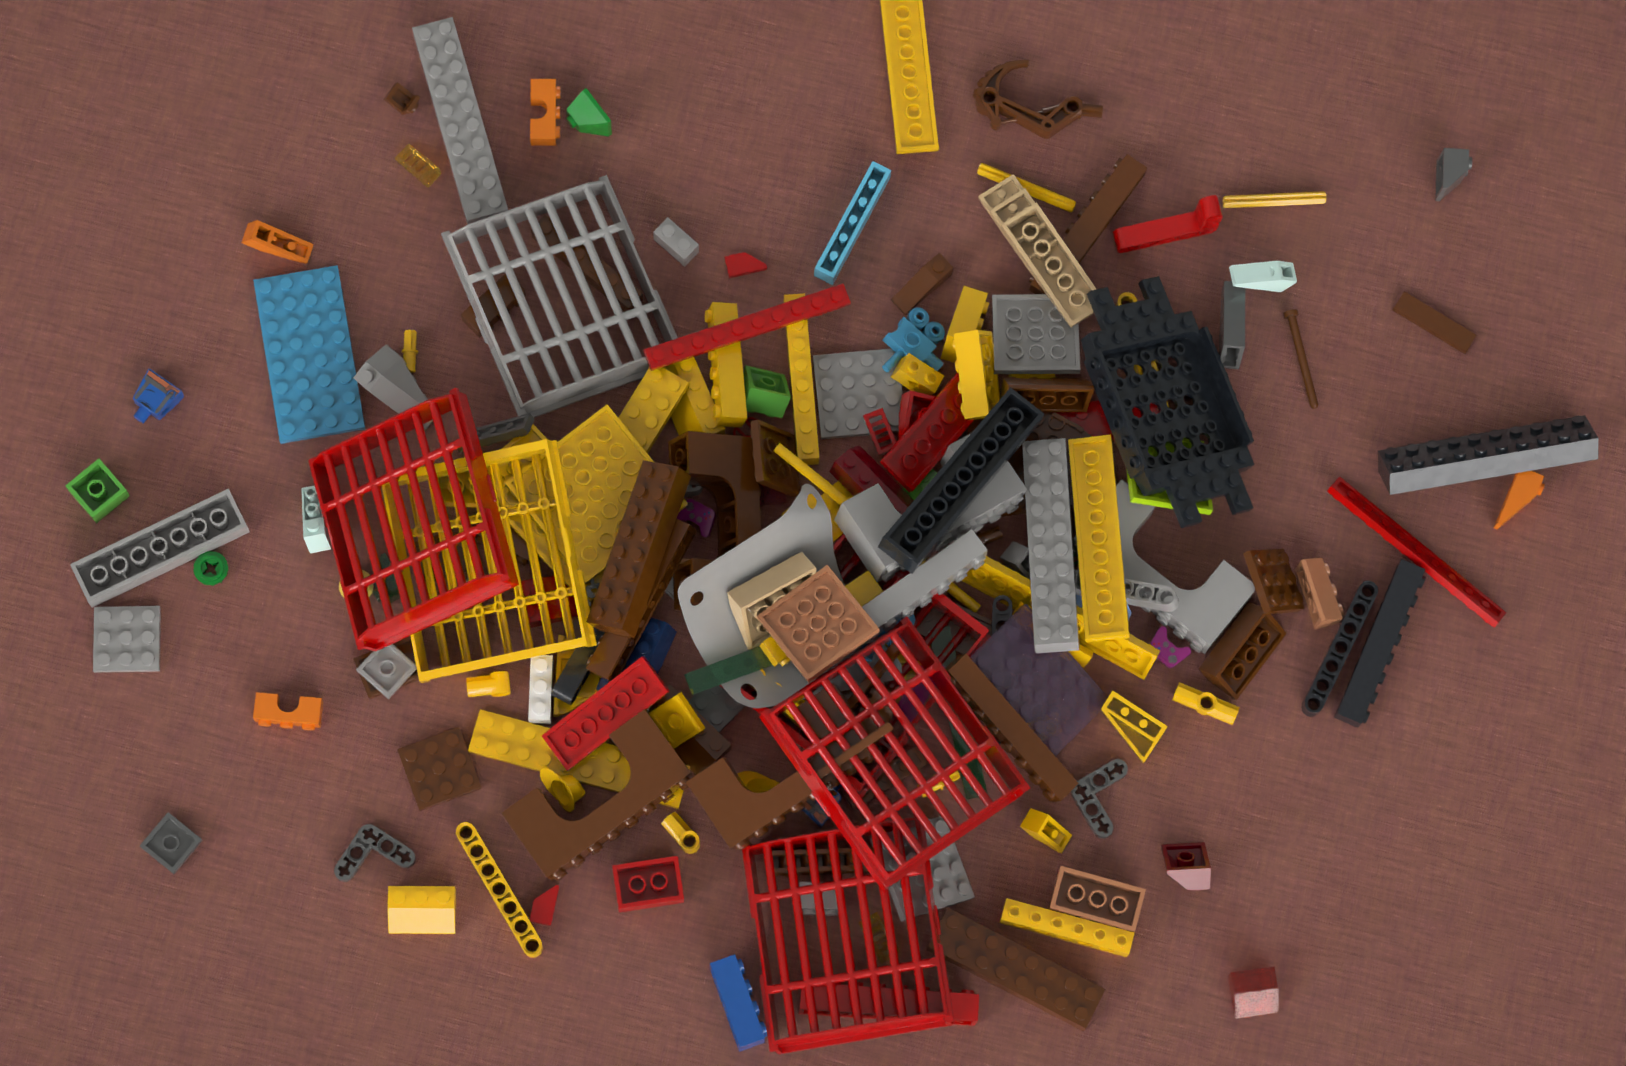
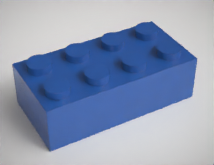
M734 954L710 963V971L739 1052L763 1044L767 1036V1030L764 1022H759L757 1016L760 1015V1010L756 1000H751L750 995H752L753 991L749 980H744L742 974H745V968L741 958L737 959Z

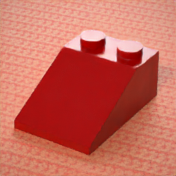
M911 390L902 394L899 409V439L936 396Z
M555 576L542 577L545 592L557 589ZM533 579L521 581L524 597L536 594ZM574 595L568 596L571 618L573 619L578 617ZM559 599L547 601L551 624L563 621ZM538 603L526 605L530 628L542 626Z

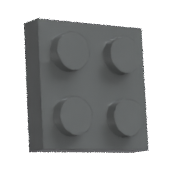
M713 676L688 702L720 733L746 706L733 699L726 690L718 685V680Z
M168 812L141 843L140 847L171 873L175 874L203 840Z

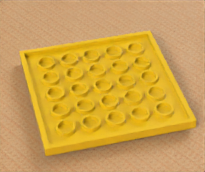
M605 405L557 442L571 509L569 521L579 570L583 571L585 584L605 570L643 460L654 462L608 405ZM545 453L540 455L548 498H553L555 496ZM531 462L521 470L527 503L539 501L533 463ZM512 476L505 482V485L518 500L514 477ZM683 499L679 512L688 506L685 499ZM552 506L550 511L558 551L567 561L557 507ZM542 509L530 511V516L546 535Z

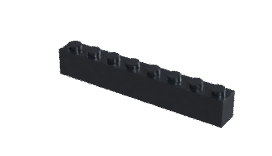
M1403 559L1397 564L1334 718L1357 728L1362 723L1365 724L1370 715V712L1367 711L1369 704H1374L1378 696V692L1375 691L1377 685H1382L1386 673L1383 672L1386 665L1391 664L1394 654L1391 653L1393 646H1398L1402 634L1399 633L1402 626L1406 627L1410 618L1407 612L1410 607H1414L1418 596L1415 595L1417 588L1421 589L1426 577L1423 576L1424 568Z

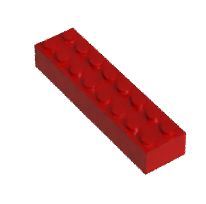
M841 982L836 983L839 1016L853 1018L849 985H841ZM857 982L862 1018L876 1019L871 987H866L864 983ZM880 984L885 1020L898 1018L894 988H886V984ZM826 985L815 986L813 990L817 1015L831 1016ZM903 985L907 1016L919 1015L917 989L909 990L908 986ZM925 987L929 1013L944 1012L940 988L939 991H930V987ZM949 988L954 1016L953 1025L975 1026L978 1022L979 994H974V990H961L960 993H953L952 989ZM800 989L799 1014H808L805 989Z

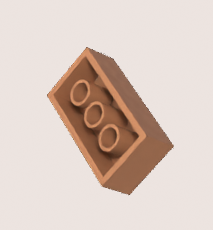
M1060 866L1048 909L1135 932L1146 889Z

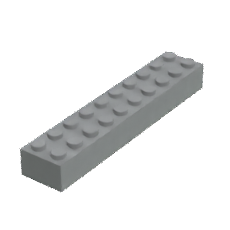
M453 17L412 27L414 40L467 225L508 211Z
M1061 438L1024 441L1022 448L1024 481L1027 488L1025 498L1035 652L1078 651L1079 635L1066 440Z
M971 529L919 566L913 574L909 573L864 605L862 608L878 626L880 632L846 657H850L861 650L860 648L864 644H870L878 639V635L881 632L885 631L887 633L896 626V622L901 618L904 619L905 617L909 618L912 616L915 608L919 605L923 608L932 601L931 598L936 593L941 595L946 592L953 581L958 583L963 580L970 569L976 570L985 563L987 549L975 532ZM844 657L843 659H841L839 662H837L835 665H833V666H832L831 668H829V669H832V668H834L835 666H837L838 664H840L846 657Z

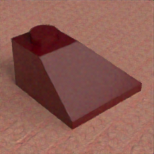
M1205 842L1161 844L1166 871L1170 877L1187 890L1200 891L1210 889L1211 866Z

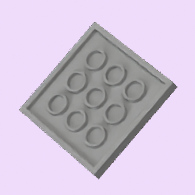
M1046 294L992 295L994 374H1080L1079 325L1076 324L1071 328Z
M892 349L813 355L821 440L870 435L863 415L882 407L892 432L899 433L902 385L891 378L897 364L889 372H885L882 368L895 353ZM879 415L877 417L870 419L869 421L870 423H874L878 420H881L882 417L881 415ZM882 423L873 427V431L884 428L885 424Z
M941 816L929 820L941 837L950 832L948 825ZM916 827L909 828L918 840ZM893 831L887 832L888 836L895 844ZM926 832L927 843L930 846L934 842ZM903 836L906 861H908L917 854ZM882 843L886 872L896 870L898 868L897 862ZM955 843L930 859L934 883L932 888L934 903L938 910L975 897ZM923 874L910 876L909 881L914 915L917 917L927 914L929 911ZM899 880L889 887V891L902 922L906 920L901 881Z

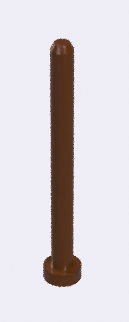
M1288 310L1283 313V316L1289 322L1310 407L1316 409L1318 408V401L1296 319L1299 315L1298 310Z

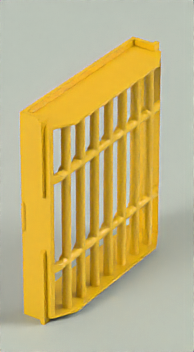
M544 439L483 453L486 467H490L497 506L519 585L513 587L515 599L503 602L501 593L494 596V604L482 606L481 602L472 609L464 610L432 625L435 627L442 668L429 670L422 631L410 635L419 682L425 683L429 682L430 679L574 648L597 646L594 627L586 622L590 613V606L583 571L579 570L569 521L571 509L557 440ZM545 453L555 496L553 498H548L540 455ZM465 457L453 460L457 474L469 471ZM531 457L539 501L527 503L519 460ZM445 462L434 464L438 478L448 476ZM511 462L519 504L507 508L498 465ZM425 466L419 467L416 471L418 482L428 480L436 520L435 524L430 525L432 533L438 532L439 541L441 542L445 540L427 470ZM407 474L399 477L398 482L399 486H408L415 528L411 530L413 537L418 538L419 549L422 551L427 548L409 478ZM388 482L382 485L396 550L399 561L407 558L405 538L391 486ZM472 484L477 514L469 516L470 523H482V516ZM451 487L457 518L449 521L451 524V528L453 529L458 527L460 533L463 531V527L461 524L460 516L458 513L457 505ZM552 506L557 507L572 583V587L568 588L565 587L550 511ZM542 509L557 586L556 590L550 592L544 591L529 514L530 511ZM521 514L536 590L535 595L527 597L523 595L508 516ZM483 531L481 535L489 574L497 573L486 531ZM464 540L461 543L470 581L476 578L467 542ZM447 548L442 551L448 588L451 590L457 587ZM428 557L422 560L427 590L430 599L437 596L431 560ZM407 567L403 571V576L413 608L417 605L410 568ZM574 595L582 638L577 639L575 638L568 596ZM559 599L567 637V641L559 643L554 642L547 601ZM538 603L546 645L534 648L526 605ZM513 608L518 609L525 650L513 652L505 613V610ZM497 612L504 654L492 657L484 615ZM471 617H476L484 659L471 661L463 620ZM455 621L463 663L451 666L443 624Z

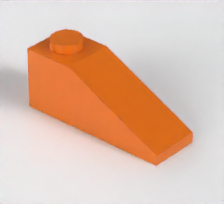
M259 220L247 224L241 242L259 251L303 264L308 263L314 245Z
M1533 471L1515 473L1494 529L1498 530L1530 503L1536 495H1541L1545 486L1542 483L1543 475Z

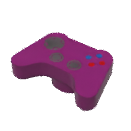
M693 499L687 500L688 506L678 513L677 519L683 522L689 520L696 523L700 527L701 535L706 538L709 537L716 518L715 511Z
M1164 626L1158 629L1150 643L1153 647L1160 650L1157 659L1168 668H1174L1191 653L1189 647L1178 648L1167 639V629Z

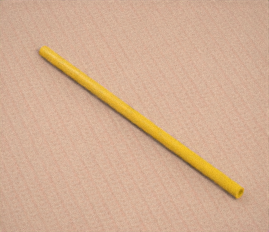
M781 443L773 450L840 506L849 499ZM952 582L947 592L969 610L976 613L981 605Z

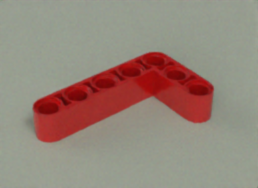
M1211 195L1200 199L1193 212L1121 227L1112 233L1118 253H1126L1213 233L1218 229L1223 215L1218 197Z

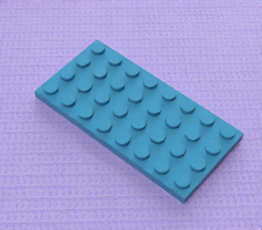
M338 265L254 279L280 444L364 430L365 423L358 382L353 378L356 375Z

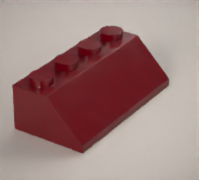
M860 445L848 449L835 460L829 471L853 496L879 484L894 508L901 515L914 501Z

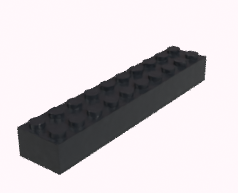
M1010 387L883 536L878 548L913 574L1039 425L1044 413Z
M1578 415L1566 419H1554L1548 422L1532 423L1531 425L1513 426L1507 429L1491 430L1490 432L1478 434L1472 433L1466 436L1450 437L1437 441L1431 440L1425 443L1408 444L1407 446L1378 450V472L1389 494L1393 495L1598 459L1599 438L1586 416Z

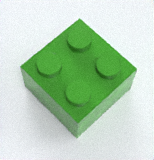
M97 459L65 485L70 494L96 524L130 497L124 486L100 459Z

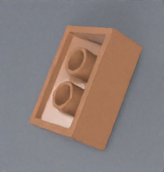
M1323 558L1301 560L1295 568V572L1314 629L1317 630L1340 623L1343 619L1344 611L1342 605L1337 603L1335 597L1337 596V590L1334 583L1331 584L1328 564L1324 563Z

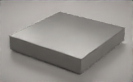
M391 644L376 652L373 651L356 671L389 700L417 670V667L395 645Z

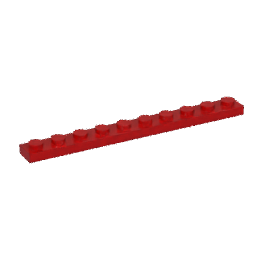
M840 284L646 348L643 352L650 370L653 371L849 306L851 301L844 284Z
M1340 476L1327 490L1334 499L1342 503L1351 513L1358 516L1367 526L1380 534L1384 540L1396 547L1400 553L1407 556L1417 566L1424 568L1425 572L1436 582L1440 583L1493 628L1505 616L1507 612Z

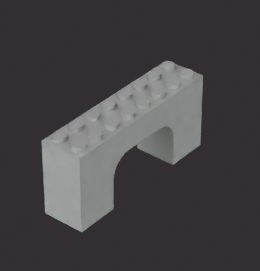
M970 434L948 446L940 461L942 466L946 464ZM1008 461L931 553L936 550L937 552L942 551L949 546V543L956 541L971 529L977 532L984 527L983 524L987 522L994 523L1001 518L1003 513L1007 512L1010 514L1019 507L1018 504L1024 499L1023 495L1027 488ZM879 484L844 501L834 519L877 583L881 580H884V582L890 580L900 570L902 572L906 571L904 567L878 548L883 536L901 516Z
M1121 480L1117 484L1116 490L1124 578L1171 587L1179 598V606L1176 610L1166 612L1141 608L1148 613L1151 611L1156 615V620L1162 625L1171 627L1173 633L1182 640L1185 638L1190 642V647L1193 650L1205 654L1252 597L1256 590L1253 582L1225 560L1221 562L1201 587L1194 590L1180 589L1136 554L1132 542L1133 537L1152 515L1155 506L1130 502L1128 484ZM1075 535L1072 540L1073 554L1078 557L1077 538ZM1130 588L1125 589L1126 594L1130 592ZM1146 592L1142 598H1149L1152 593ZM1173 596L1165 597L1163 602L1171 601Z

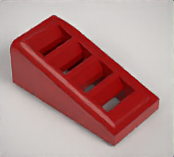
M883 407L863 415L878 455L890 451L897 442ZM881 415V420L870 423V419ZM882 423L885 424L884 428L873 431V427ZM886 431H887L888 434H889V435H887V436H885V437H882V438H880V439H877V438H876V435L881 434V433L886 432ZM891 439L892 443L883 447L879 446V443Z

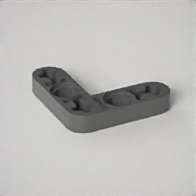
M1115 759L1077 781L1079 783L1077 786L1080 788L1085 787V797L1091 796L1092 798L1083 805L1081 801L1084 798L1081 794L1077 795L1075 793L1077 787L1070 792L1091 830L1100 839L1108 838L1111 835L1113 824L1095 794L1125 777L1128 772V766L1121 759ZM1115 764L1118 767L1122 766L1121 774L1119 775L1118 772L1112 774L1110 777L1113 780L1110 781L1108 774L1104 770L1107 769L1109 773L1114 769ZM1097 774L1102 775L1105 778V784L1102 786L1095 785L1093 777ZM1088 804L1097 806L1098 812L1096 815H1089L1086 812ZM1102 815L1103 818L1100 819L1102 825H1108L1107 833L1099 832L1100 825L1098 821L1093 823L1091 820H1095Z
M366 824L360 828L336 864L334 873L339 881H350L372 849L404 869L410 868L415 864L416 856L409 847L376 826ZM371 829L373 830V835L379 839L377 846L373 845L376 841L372 838L365 839V830L368 832ZM386 840L394 844L390 852H384L381 849L382 843ZM398 846L401 847L399 852L403 855L410 853V862L405 861L401 863L402 858L397 854L395 858L391 857L396 853ZM355 847L363 850V855L359 859H354L350 855L351 850ZM348 858L351 862L355 863L356 866L353 867V865L351 864L348 868L350 874H344L343 877H341V872L339 871V869L341 867L345 868L347 866L348 862L344 860Z

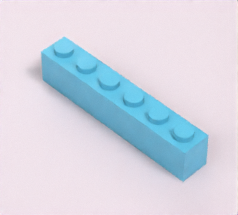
M872 161L814 269L815 277L831 285L834 284L890 180V169Z

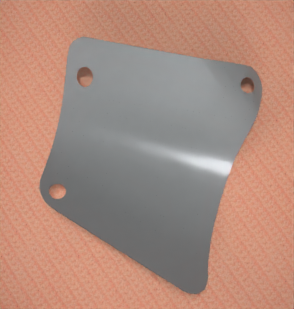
M810 484L802 486L792 505L778 520L687 577L678 589V599L685 623L705 663L733 699L751 708L776 706L808 685V682L791 661L783 667L781 664L774 667L760 648V645L750 651L747 649L730 608L727 592L800 552H803L816 567V572L828 565L844 584L834 555L830 512L819 492ZM810 493L814 495L817 501L813 509L807 504V497ZM698 591L702 592L703 600L696 606L691 605L690 599L692 595ZM885 645L882 647L885 651L888 649ZM876 653L874 654L873 661L868 662L871 668H873L879 660V657ZM896 658L893 663L900 671V673H902L901 663ZM858 663L847 669L857 684L860 685L866 675ZM757 668L763 669L765 671V676L763 675L762 671H757ZM887 670L880 680L881 682L894 680V678ZM841 675L830 681L836 684L840 691L850 690ZM743 684H751L756 689L757 697L754 700H748L742 695L741 686ZM820 687L819 689L814 691L813 694H817L818 692L823 690L824 687Z

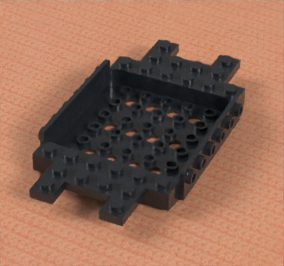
M1159 276L1143 279L1138 283L1145 300L1115 306L1108 287L1089 291L1087 297L1101 331L1088 333L1081 339L1086 358L1083 362L1130 479L1134 478L1143 496L1166 491L1181 528L1197 525L1202 522L1196 503L1225 496L1232 515L1251 511L1254 507L1240 473L1247 471L1255 465L1248 450V446L1254 442V439L1208 327L1205 326L1199 330L1192 311L1174 314ZM1168 357L1176 360L1177 367H1173L1168 363ZM1151 361H1155L1159 364V371H1156L1151 367ZM1134 365H1139L1142 368V375L1134 371ZM1117 369H1122L1125 372V379L1117 375ZM1184 396H1189L1192 399V406L1184 402ZM1167 400H1172L1175 403V410L1167 406ZM1150 404H1155L1158 407V414L1150 410ZM1134 407L1141 411V418L1134 416L1132 412ZM1200 434L1208 438V444L1200 441ZM1183 438L1191 442L1190 449L1183 445ZM1166 442L1174 446L1173 453L1167 451L1165 447ZM1151 446L1156 449L1157 457L1149 454L1148 447Z

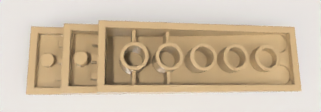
M1015 175L1009 176L979 195L978 199L1068 325L1072 328L1094 314L1087 293L1091 290H1096L1095 286L1038 203L1034 202Z

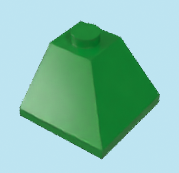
M585 88L566 109V120L572 128L576 127L581 133L609 137L612 135L611 119L588 89Z

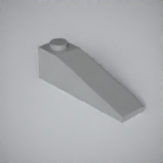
M387 344L370 357L353 377L366 390L398 414L428 400L416 383L417 380L414 375L408 370L404 359ZM433 420L423 424L425 431L432 424Z

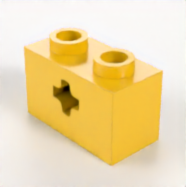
M910 353L899 360L891 375V378L909 390L933 395L936 392L944 375Z

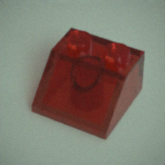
M1275 966L1231 972L1228 975L1235 1019L1279 1013Z

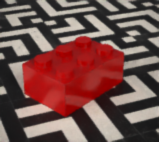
M678 856L612 866L619 913L684 903Z

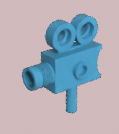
M917 307L912 309L907 315V319L903 317L899 321L897 330L888 333L882 340L895 352L882 366L885 372H889L908 353L936 371L944 365V362L933 353L937 347L935 344H938L945 336L944 327L938 322L928 323L929 315L923 308ZM916 315L921 316L922 320H919ZM932 329H935L938 334L933 333Z

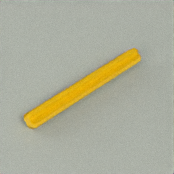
M981 163L977 170L978 175L998 183L1011 176L1009 173ZM1016 177L1030 196L1068 212H1073L1076 201Z
M1326 192L1231 195L1223 197L1222 205L1223 208L1324 204L1326 202Z

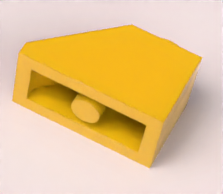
M1030 808L1020 825L1031 837L1061 854L1072 836L1050 815Z

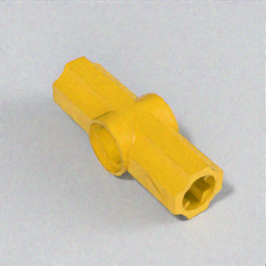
M1180 682L1172 698L1173 701L1192 708L1201 715H1209L1230 725H1233L1240 708L1215 697L1212 693L1202 692ZM1201 700H1209L1211 707H1202Z

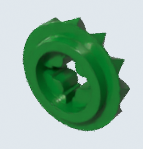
M209 551L201 554L196 559L193 570L198 581L204 585L214 586L215 584L222 583L228 575L229 566L223 555L218 552ZM206 562L211 566L217 565V567H215L217 575H214L211 572L206 573V571L208 570Z

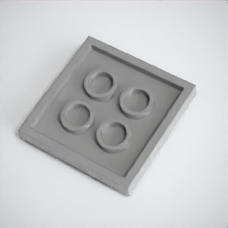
M94 607L93 672L160 671L161 607Z

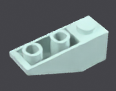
M1268 261L1231 265L1229 267L1232 283L1235 287L1282 292L1297 282L1294 265L1291 262Z
M315 485L301 488L303 538L309 552L315 553L330 550L331 540L328 529L325 527Z

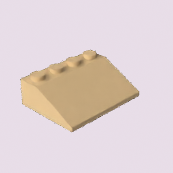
M803 552L791 556L782 563L771 567L762 574L727 592L730 608L749 651L761 645L764 640L771 636L759 622L757 615L816 573V567Z

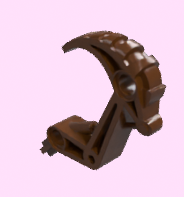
M1014 60L997 65L993 70L986 72L985 77L980 78L977 83L979 88L973 91L977 107L976 111L989 118L991 121L990 127L993 130L1000 129L1002 124L1015 122L1036 135L1049 139L1075 120L1081 119V116L1102 118V105L1084 104L1083 100L1076 96H1070L1061 104L1045 107L1037 112L999 96V84L1004 76L1014 69L1028 68L1029 60ZM990 96L994 101L987 102L984 100V97ZM1070 105L1075 106L1077 111L1072 112L1067 107ZM999 114L1005 116L1008 119L1001 120L999 118Z

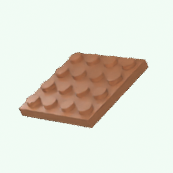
M828 565L757 615L759 622L808 683L880 632L878 626Z

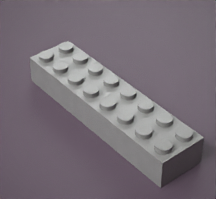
M228 488L71 563L70 566L88 603L93 608L183 565L205 552L212 551L250 531Z

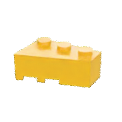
M963 286L946 337L941 359L953 363L957 360L956 352L952 346L955 333L981 330L984 321L981 315H986L989 302H986L988 293Z
M1114 691L1111 692L1101 708L1106 718L1144 764L1168 726Z

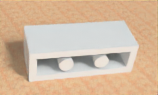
M553 655L531 658L529 723L551 725Z

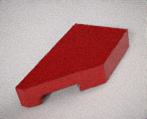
M746 252L724 257L729 278L767 270L765 263Z
M555 885L534 899L530 922L551 926L560 888L559 885Z

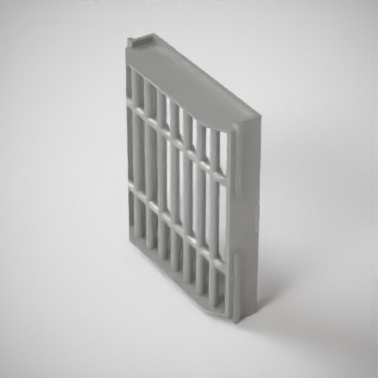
M607 175L599 177L598 181L588 182L468 224L453 233H450L449 230L441 233L476 315L475 320L485 343L490 348L518 416L530 413L535 418L642 379L649 369L646 357L641 356L626 321L628 319L639 318L651 347L658 345L659 342L646 315L648 312L652 311L665 342L678 338L658 291L653 290L633 244L635 241ZM596 195H602L614 223L613 225H607L595 197ZM585 199L588 200L600 227L599 230L588 233L576 205V202ZM568 206L580 233L579 237L570 240L556 212V209ZM545 213L549 214L561 242L551 247L548 246L536 218ZM529 220L541 250L529 254L517 227V223ZM509 227L521 257L509 261L497 233V230ZM618 232L648 304L642 305L612 236L613 233ZM488 233L501 262L500 265L489 268L477 240V237ZM601 237L605 239L634 309L622 312L593 245V240ZM468 240L481 268L480 272L468 275L456 247L457 244ZM585 245L615 314L614 316L606 319L602 318L572 249L573 247ZM562 251L565 252L595 323L583 327L554 260V254ZM542 258L546 260L575 330L563 334L533 264L534 261ZM523 265L526 267L555 337L543 341L513 271L514 268ZM506 273L535 341L534 345L523 348L494 280V275ZM483 279L486 280L515 348L514 352L504 356L500 351L472 283ZM615 324L620 326L634 358V361L623 365L607 330V327ZM595 331L600 333L615 368L602 371L587 334ZM576 338L580 339L595 375L585 379L582 378L567 341ZM556 345L560 346L575 381L574 383L562 385L547 350L548 348ZM537 352L540 353L555 388L546 393L542 392L527 357ZM520 360L535 395V398L524 404L506 363Z

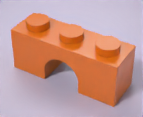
M531 79V106H541L547 111L542 118L530 119L531 146H556V139H560V126H556V119H560V106H556V100L561 98V88L556 85V79Z
M256 692L253 719L255 722H258V725L269 727L271 723L280 724V727L289 729L293 728L294 725L302 726L304 730H315V727L321 728L324 703L322 698L300 696L298 707L292 712H284L279 708L280 697L278 694Z

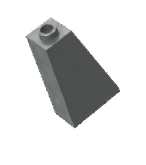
M1224 281L1221 292L1218 353L1224 368L1239 369L1245 349V288L1233 286L1232 281Z

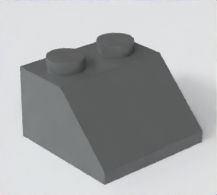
M1444 148L1436 161L1435 201H1441L1468 175V170L1472 168V157H1469V149Z

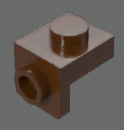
M396 82L383 100L402 115L412 114L418 108V101L421 97L413 95Z

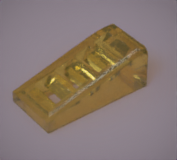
M409 143L394 158L427 188L441 175L438 166ZM411 153H413L414 155L407 162H405L404 160ZM419 158V161L413 167H411V165ZM425 164L426 166L420 172H418V170Z
M876 912L870 915L871 925L878 922V925L872 928V934L881 929L883 931L873 937L875 954L879 961L883 963L890 958L887 940L878 946L875 944L886 938L885 925ZM862 921L858 922V925L860 926L863 932Z

